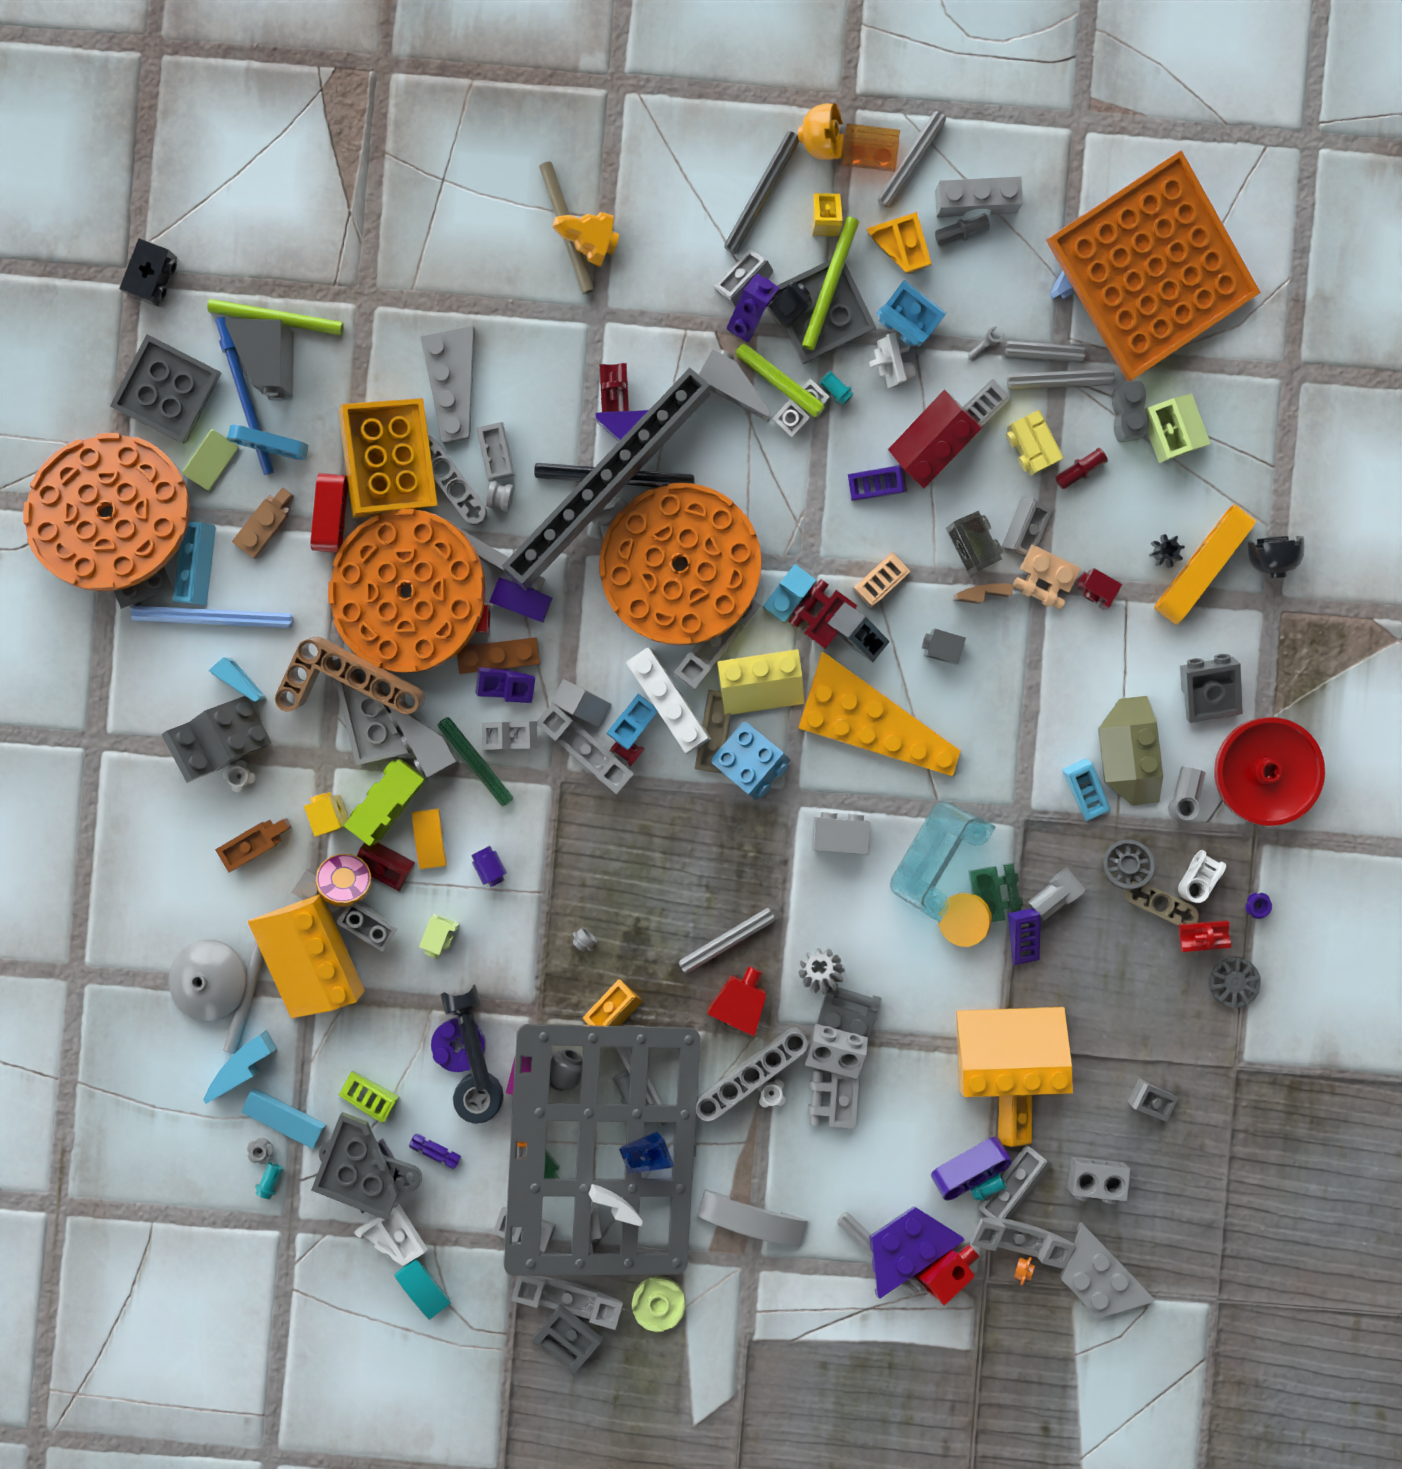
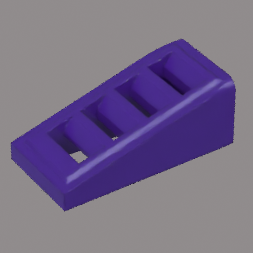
M901 465L848 474L851 501L907 493L904 469ZM892 473H895L897 488H892ZM879 475H884L885 477V490H881ZM872 476L875 486L874 492L870 491L869 477ZM858 478L863 479L864 493L862 494L859 493Z
M1033 908L1008 913L1013 965L1040 960V913ZM1029 923L1028 927L1021 928V925ZM1030 933L1029 936L1021 937V934ZM1030 941V945L1021 946V943ZM1031 950V954L1020 956V952Z

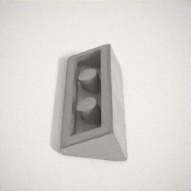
M1025 1145L1002 1176L1007 1189L987 1196L978 1209L988 1218L1010 1220L1052 1163L1029 1145Z

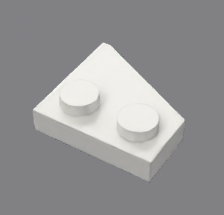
M400 1204L393 1207L388 1220L375 1217L354 1231L356 1236L359 1238L364 1236L376 1244L374 1248L382 1253L389 1254L394 1261L402 1266L427 1251L426 1245Z

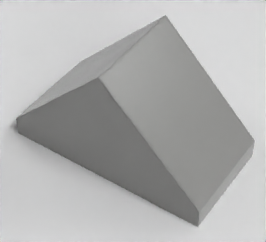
M565 679L562 680L551 701L556 706L597 727L600 726L611 703Z

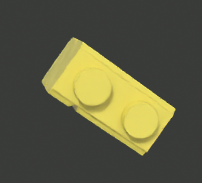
M1040 410L1013 422L1007 427L1008 433H1006V438L1012 448H1017L1020 454L1018 461L1024 472L1029 471L1031 476L1058 463L1064 458Z

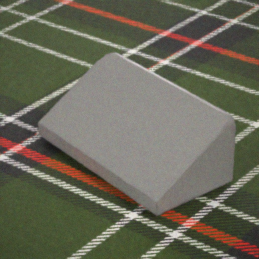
M750 248L714 286V289L736 308L744 288L754 276L759 274L768 279L773 273V269L767 259Z
M1022 498L1002 547L1025 557L1031 544L1038 547L1053 510L1035 499Z

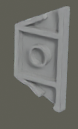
M1080 1222L1074 1241L1075 1248L1065 1269H1062L1060 1274L1062 1281L1098 1319L1152 1303L1155 1299L1095 1235Z

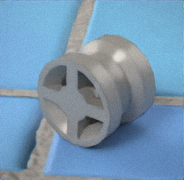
M491 481L486 507H500L503 511L508 512L512 503L514 486L509 484L501 486L498 482Z

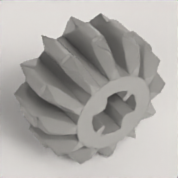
M818 947L816 955L807 952L806 955L809 960H800V965L803 969L798 972L800 978H803V986L805 988L810 987L811 992L814 994L821 989L822 994L826 995L828 992L827 988L829 987L836 991L837 986L835 982H843L844 978L841 973L845 972L844 965L840 964V956H833V952L829 948L824 954ZM822 969L825 972L821 974L819 970Z

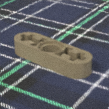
M1130 880V885L1138 884V882ZM1149 884L1139 888L1140 892L1149 895L1147 900L1139 896L1132 899L1133 894L1130 890L1123 889V896L1126 901L1177 926L1178 924L1197 923L1199 914L1193 905ZM1159 896H1163L1167 900V907L1163 911H1156L1153 905L1154 900ZM1176 908L1185 912L1188 908L1187 913L1191 915L1190 919H1184L1181 922L1182 917L1172 913L1173 909Z

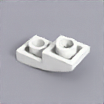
M811 378L802 387L823 404L830 398ZM790 399L772 419L793 437L812 418V415Z

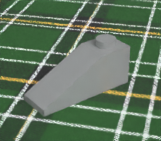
M712 349L699 373V376L710 385V391L768 421L771 411L737 362L733 361L734 357L724 350L720 349L717 352Z

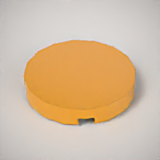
M960 892L948 897L941 904L938 912V926L942 935L949 942L957 946L970 947L980 943L990 932L992 914L988 905L981 897L967 892Z

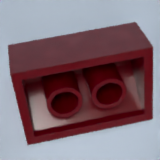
M944 389L888 450L901 467L925 489L984 426Z

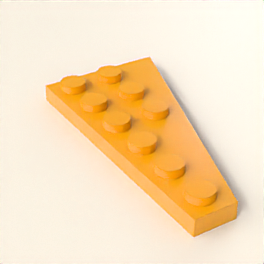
M823 651L821 652L798 729L953 776L961 750Z

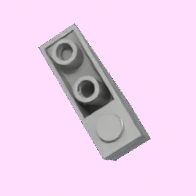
M390 708L389 718L395 727L400 726L404 734L401 737L402 742L408 751L413 750L417 758L414 760V763L421 775L425 773L427 777H432L459 762L445 736L412 714H402Z

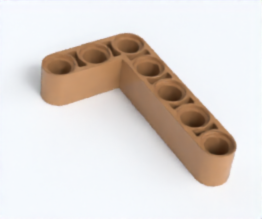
M319 636L300 642L275 695V703L282 711L290 712L301 707L307 701L321 671L402 714H411L420 709L425 703V694L419 687L382 668H378L363 658ZM310 643L316 646L318 650L317 656H313L309 652ZM334 656H337L342 661L341 669L334 666ZM298 668L305 670L306 680H302L299 677ZM358 669H362L366 673L365 682L357 677ZM382 681L390 685V694L382 691ZM287 692L294 694L295 704L288 701ZM406 694H410L415 699L413 707L405 702Z

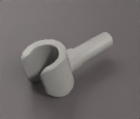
M996 326L990 328L981 344L968 354L971 360L988 346L994 347L1003 339L1004 335L999 339L991 337V333L997 328Z

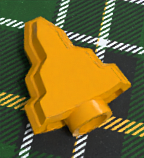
M600 212L597 216L586 214L581 218L572 215L554 218L552 228L564 239L572 241L576 250L587 256L588 262L599 267L602 266L606 253L610 255L614 253L619 239V233L612 231L614 216Z

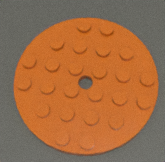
M120 433L97 434V437L75 440L49 457L31 481V490L27 502H24L23 523L26 526L28 544L36 558L47 570L60 580L78 588L92 591H113L128 588L148 579L170 561L181 545L187 531L190 500L181 473L170 458L158 447L138 437L122 436ZM105 506H113L112 517H101V510Z
M671 483L668 486L647 490L633 498V501L623 509L622 513L619 511L611 522L600 550L599 573L604 594L614 612L629 628L639 635L667 645L701 643L715 638L730 629L750 607L761 579L762 555L760 544L746 514L724 494L709 487L692 483ZM684 557L688 560V567L678 572L673 568V563L677 558Z
M397 509L382 515H375L359 525L347 537L339 552H337L332 564L334 569L331 582H328V600L332 606L335 619L333 620L334 625L343 641L357 656L378 668L407 673L432 669L454 657L464 648L476 631L485 603L486 586L483 567L470 540L448 520L438 515L415 509ZM408 583L411 584L412 593L411 597L405 599L401 595V588Z

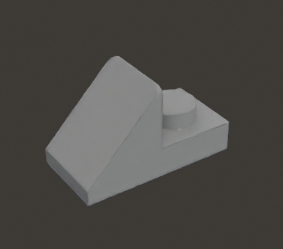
M1139 1078L1129 1097L1128 1103L1138 1111L1167 1122L1179 1097Z

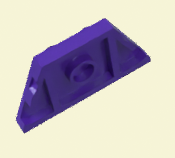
M911 1207L869 1236L870 1249L873 1253L872 1268L873 1272H875V1295L881 1299L965 1241L964 1238L917 1207Z

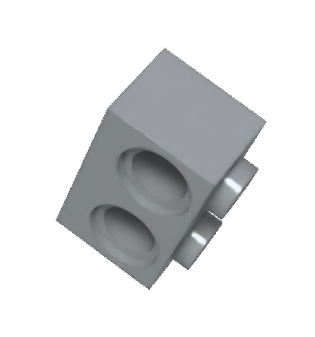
M815 1024L807 1047L805 1065L858 1079L866 1058L868 1037Z
M1071 1157L1067 1189L1075 1196V1199L1081 1201H1091V1198H1100L1102 1202L1118 1204V1201H1127L1130 1168L1124 1162ZM1082 1176H1091L1088 1184L1079 1185ZM1117 1178V1184L1113 1188H1106V1183L1109 1179Z

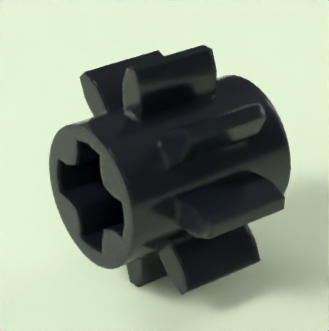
M1163 534L1160 536L1161 543L1158 541L1151 542V545L1155 548L1149 556L1155 557L1157 560L1156 566L1166 562V566L1171 568L1174 565L1173 559L1176 561L1183 560V557L1179 554L1185 546L1179 545L1177 542L1178 536L1168 540L1167 535ZM1170 548L1171 553L1163 554L1162 549Z

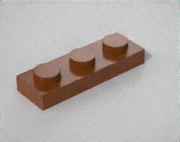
M537 637L464 646L457 653L459 674L478 672V667L508 669L539 665L540 656Z

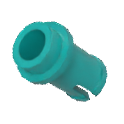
M832 371L828 372L819 383L836 398L835 402L837 404L840 402L842 405H845L854 395L851 391L852 387H847Z
M268 1162L260 1184L255 1186L257 1189L255 1194L264 1199H271L272 1195H276L275 1188L284 1167Z
M999 1173L971 1189V1192L976 1201L981 1200L983 1202L986 1200L985 1197L1006 1190L1007 1187L1002 1175Z

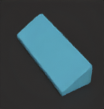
M188 522L187 531L179 546L173 602L198 605L207 604L216 530L214 525L202 522Z
M256 1088L250 1091L241 1112L314 1149L326 1126L325 1123Z

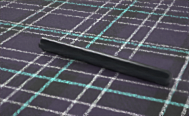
M536 463L534 476L542 479L582 481L595 467ZM639 470L626 485L663 487L671 483L694 484L695 477L692 474Z

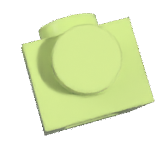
M434 914L429 920L419 947L425 949L424 953L426 955L439 959L444 949L449 950L454 935L450 934L451 931H456L460 924Z

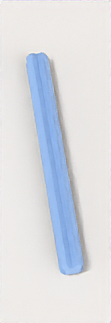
M133 606L131 608V619L135 621L292 628L293 615L290 613Z

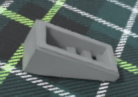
M992 379L963 407L967 411L970 410L979 420V423L984 425L1011 397ZM990 388L1002 399L999 403L987 392ZM984 396L994 408L990 409L980 398ZM975 403L987 413L985 416L973 406Z

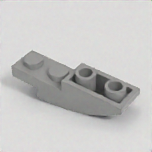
M306 869L291 893L302 900L320 894L316 887V873ZM360 900L355 902L354 905L347 907L334 906L326 902L333 919L337 921L338 925L381 952L384 951L398 929Z

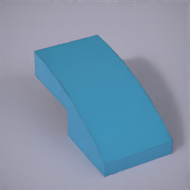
M637 694L606 734L628 750L658 711L653 704Z

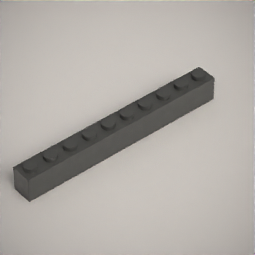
M689 367L502 565L506 574L526 591L710 396V385Z

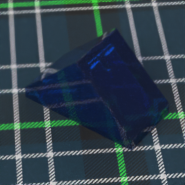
M654 1132L619 1148L628 1174L668 1169L674 1166L666 1142L658 1132Z

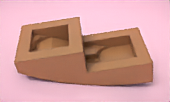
M984 584L974 586L954 594L953 600L981 604L984 602L985 594L1010 597L1012 596L1014 585Z

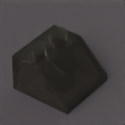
M979 511L962 517L946 527L969 576L1001 561V554H1003L1000 543L997 539L993 540L988 531L991 529V525L985 515L981 516Z

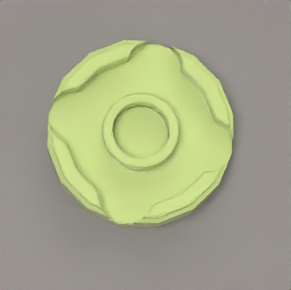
M654 1276L647 1278L638 1285L632 1299V1311L638 1324L650 1331L663 1332L675 1327L682 1319L685 1310V1298L679 1284L667 1277Z

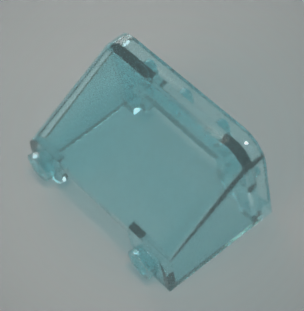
M945 801L935 804L890 880L892 892L940 923L948 909L949 903L947 896L935 888L936 884L962 840L975 846L982 845L988 841L996 826L952 803Z

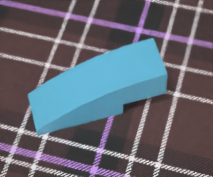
M267 1030L246 1043L220 1069L203 1099L205 1104L259 1072L255 1062L277 1049Z

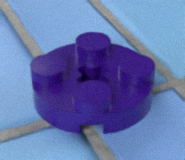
M457 1017L444 1021L435 1030L431 1039L433 1059L448 1071H468L470 1066L465 1049L461 1048L458 1052L451 1045V1041H456L457 1037L462 1038ZM475 1022L484 1055L486 1039Z

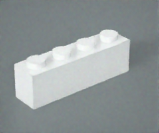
M647 647L626 662L685 753L690 754L711 740L653 649Z

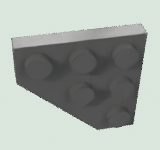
M342 1112L338 1118L311 1191L388 1220L399 1190L369 1123Z

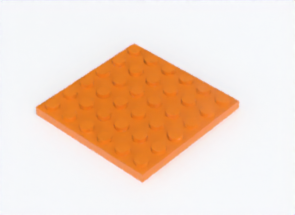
M1182 150L1176 152L1046 239L1048 246L1127 381H1132L1261 293Z

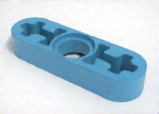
M230 425L227 440L234 444L295 460H306L309 445L304 442L240 425Z

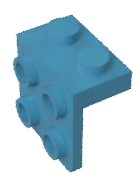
M904 280L889 301L876 314L880 317L879 322L890 330L894 328L901 333V339L912 347L914 345L920 347L929 338L947 312Z
M743 722L712 757V764L756 801L759 797L762 798L771 789L770 784L777 776L780 777L787 771L788 763L791 761L779 748L747 722Z

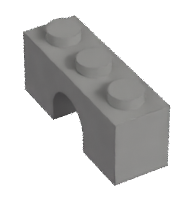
M1021 176L939 181L935 190L937 217L964 216L966 212L975 209L990 210V215L1017 213L1023 204Z

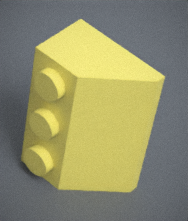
M798 649L717 661L716 663L724 716L727 713L733 715L804 704L803 677Z

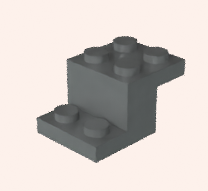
M246 696L207 709L190 722L169 729L161 734L186 783L228 767L244 755L272 743L249 698Z

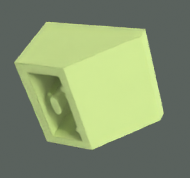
M1192 394L1172 398L1148 407L1145 410L1148 417L1147 433L1159 464L1211 444Z

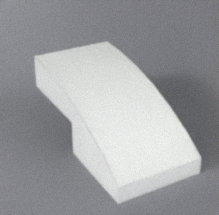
M595 1184L591 1185L589 1196L592 1201L612 1207L611 1213L615 1220L642 1226L643 1221L628 1202L610 1190Z

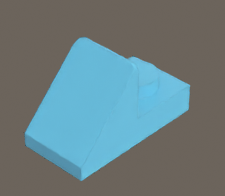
M794 564L765 602L763 608L784 623L816 579Z

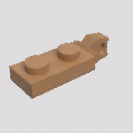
M281 488L275 497L269 495L232 540V543L250 557L256 559L288 518L287 514L290 510L286 506L293 499L294 495L284 488Z

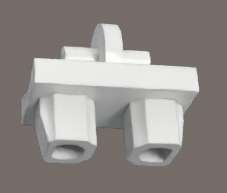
M890 333L885 338L877 341L878 349L874 350L876 359L870 361L869 366L871 369L878 368L880 377L885 376L888 388H894L916 375L912 362H902L901 355L908 353L910 346L901 337H896V333Z

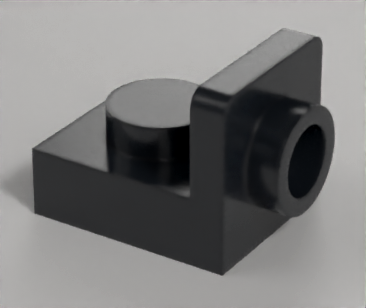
M791 281L788 284V288L767 309L787 328L810 307L811 299L809 297L811 294L801 283L797 285L794 281Z

